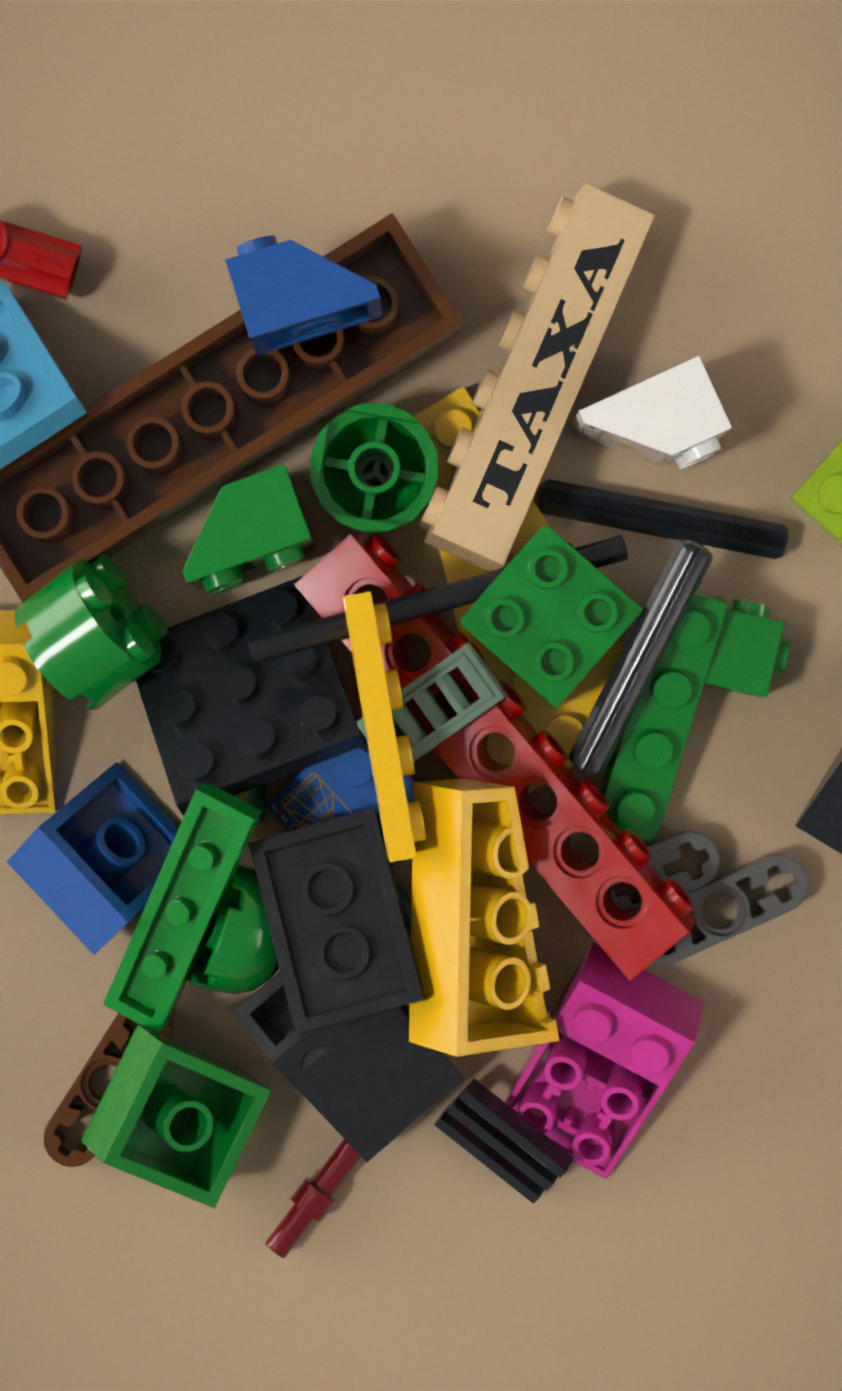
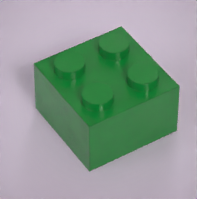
M138 1024L81 1142L104 1164L215 1209L271 1090L242 1069L162 1034H157Z

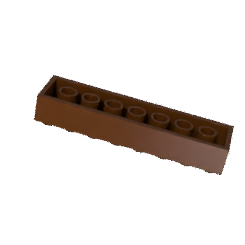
M393 213L323 256L377 285L381 298L382 318L258 356L249 338L240 309L85 408L87 411L85 415L0 470V568L22 602L26 601L76 560L83 559L84 562L94 561L102 554L108 557L112 556L461 334V319Z

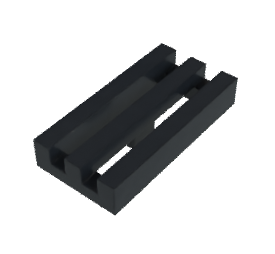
M475 1078L442 1111L434 1124L533 1204L541 1197L544 1190L547 1191L554 1184L557 1177L561 1178L567 1172L574 1159L573 1156Z

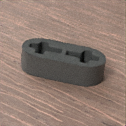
M693 831L678 832L656 841L655 844L650 843L646 845L652 855V859L648 861L649 865L655 869L664 882L671 878L686 893L702 888L711 882L718 872L720 863L718 850L713 842L701 833ZM688 842L694 850H705L707 858L698 863L700 874L691 877L684 869L665 874L662 866L681 857L679 846L683 843ZM612 885L611 896L619 908L625 911L641 909L642 898L631 901L626 893L616 895Z

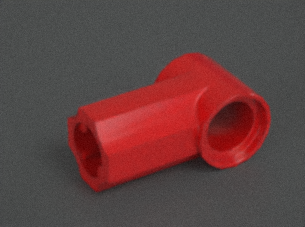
M0 220V280L67 300L78 272L83 250L82 245Z

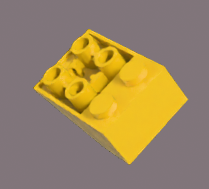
M0 610V815L56 813L53 686L37 669L23 645L32 638L26 621L19 627H16L15 610Z

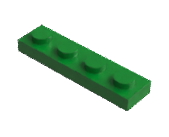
M696 591L606 768L600 792L610 805V809L606 814L621 832L628 828L645 842L654 844L656 842L729 603L720 596Z
M206 781L196 788L104 1000V1006L157 1034H160L168 1025L262 814L261 810Z

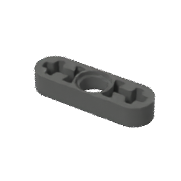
M770 854L714 878L702 888L687 893L695 907L690 913L697 920L695 926L703 933V937L692 941L690 931L674 944L672 949L657 958L653 964L670 965L797 908L805 899L808 891V878L805 870L797 861L781 854ZM775 866L783 874L791 872L794 881L786 886L788 896L783 900H779L773 893L763 894L754 899L761 907V910L750 915L749 901L744 892L736 885V882L747 877L748 888L753 890L769 881L767 870ZM716 891L730 893L737 903V915L725 927L710 926L702 916V904L705 898Z

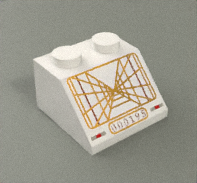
M699 356L579 410L571 424L578 437L659 467L675 460L680 471L715 455V452L722 449L718 440L732 429Z

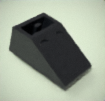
M279 971L232 1012L270 1061L366 1162L373 1159L465 1079L445 1053L409 1042V1010L406 1007L307 1034L297 1035L281 972Z

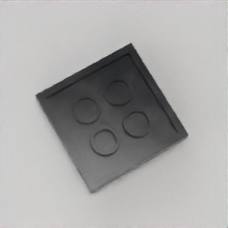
M302 576L168 627L167 635L159 640L161 646L160 662L136 680L176 806L182 815H185L196 788L204 781L235 796L365 746L328 644L255 665L252 662L247 639L319 619L316 610L294 585Z

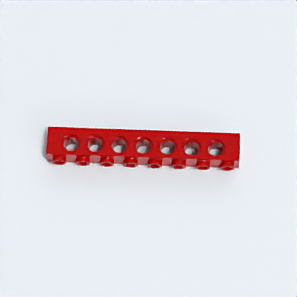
M361 532L348 535L294 584L322 618L345 612L343 597L364 593L370 585L380 587L386 593L388 600L427 589L420 583L412 586L398 570L397 566L401 563V559L383 537L378 534L370 537L368 533ZM440 613L390 626L392 643L380 645L384 670L397 669L401 690L469 642L482 661H484V657L478 647L464 633L459 631L454 635L438 617ZM410 634H417L423 637L429 644L431 656L425 668L413 665L406 657L405 642ZM350 638L341 640L352 652ZM458 667L449 673L455 683L463 685L468 689L473 703L480 699ZM500 681L498 683L507 696L433 749L458 779L467 778L515 787L528 862L628 980L631 981L690 932L697 921L690 913L695 908L694 904L676 881L669 878L664 882L648 863L652 859V855L644 842L628 828L623 832L620 831L606 814L610 809V805L603 794L589 780L584 779L580 783L563 764L568 760V756L559 742L546 730H542L539 733L535 731L522 715L526 710L522 699L507 683ZM435 683L428 688L448 718L452 719L457 714L450 710L446 697ZM414 699L406 704L426 734L429 735L435 731ZM491 733L504 734L512 741L515 756L511 764H500L490 757L487 750V740ZM531 783H544L553 789L557 797L555 812L542 813L531 805L528 798V790ZM572 833H587L596 840L599 846V858L597 861L584 862L574 856L570 849ZM618 882H626L636 887L642 898L641 909L625 911L619 908L611 896L612 885Z

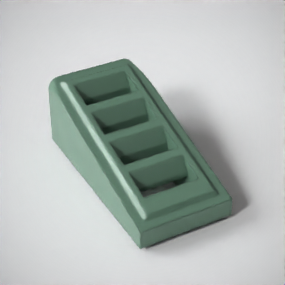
M469 642L401 690L403 709L392 710V717L404 734L408 735L409 741L413 745L411 751L413 762H415L507 695ZM457 667L480 698L472 705L449 674ZM433 684H437L456 711L457 715L452 719L448 718L428 688ZM412 699H414L435 729L429 735L426 734L406 705ZM362 717L357 721V725L363 733V735L366 737L364 720Z

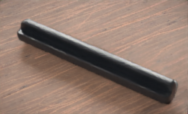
M551 479L543 483L538 502L540 512L545 515L679 541L681 539H688L705 546L772 559L783 557L789 536L788 527L783 524Z
M681 539L677 542L569 754V760L578 770L593 776H599L604 772L713 560V555L703 545L688 539Z

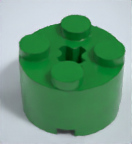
M103 554L94 561L84 562L83 559L76 560L20 604L15 610L14 617L16 627H19L25 621L27 623L32 638L23 645L41 674L59 693L69 700L73 701L79 695L90 699L85 708L91 710L99 709L160 662L161 646L159 640L165 637L168 632L160 615L151 606L138 603L131 592L125 587L126 578L122 570L111 558Z

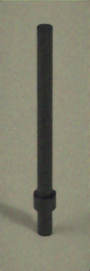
M621 535L574 548L595 568L628 560L626 544ZM505 567L373 605L386 604L390 626L476 602ZM343 612L247 639L253 664L349 638L346 615Z

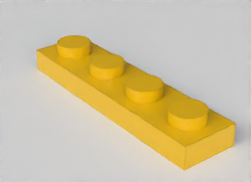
M371 591L347 595L343 597V604L387 858L390 862L417 858L414 842L426 840L420 802L407 803L403 776L413 775L415 771L408 735L396 737L392 710L403 709V700L397 669L385 671L380 645L392 643L386 604L373 605Z

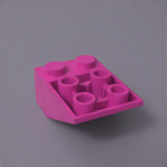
M592 943L550 1015V1018L556 1019L560 1041L533 1046L504 1102L573 1156V1162L607 1179L695 1044L705 1002L645 970L629 981L599 945Z

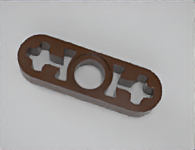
M119 1013L46 1125L43 1137L45 1149L55 1162L63 1166H81L88 1163L95 1156L84 1145L78 1144L72 1151L63 1147L62 1143L65 1140V1134L58 1128L60 1123L71 1127L85 1109V1106L74 1104L73 1101L77 1095L81 1097L89 1108L96 1111L102 1098L96 1095L92 1089L91 1075L94 1069L101 1065L109 1064L117 1067L123 1054L108 1051L107 1048L111 1041H113L122 1050L133 1033V1028L126 1023L128 1018ZM171 1018L168 1025L160 1033L168 1038H171L173 1030Z

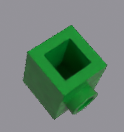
M733 599L732 608L726 611L704 685L758 698H767L772 674L782 676L791 644L790 638L781 637L785 622L769 619L771 607Z

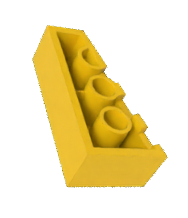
M467 778L414 782L413 802H420L426 840L414 842L417 858H412L411 941L427 1001L410 1005L409 1042L459 1057L560 1041L556 1019L547 1017L543 992L550 990L547 966L537 961L532 930L539 927L536 903L528 901L526 898L522 875L529 869L515 787Z

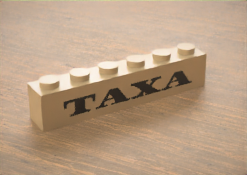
M584 183L573 201L562 197L547 229L548 233L557 236L548 258L537 254L522 286L523 290L532 293L523 315L512 311L499 338L497 347L507 351L498 373L490 369L486 370L473 398L472 404L481 408L478 419L472 431L464 427L460 429L446 462L456 466L447 490L436 485L430 502L423 512L421 521L431 525L424 540L425 543L489 572L504 566L654 219V214L587 183Z

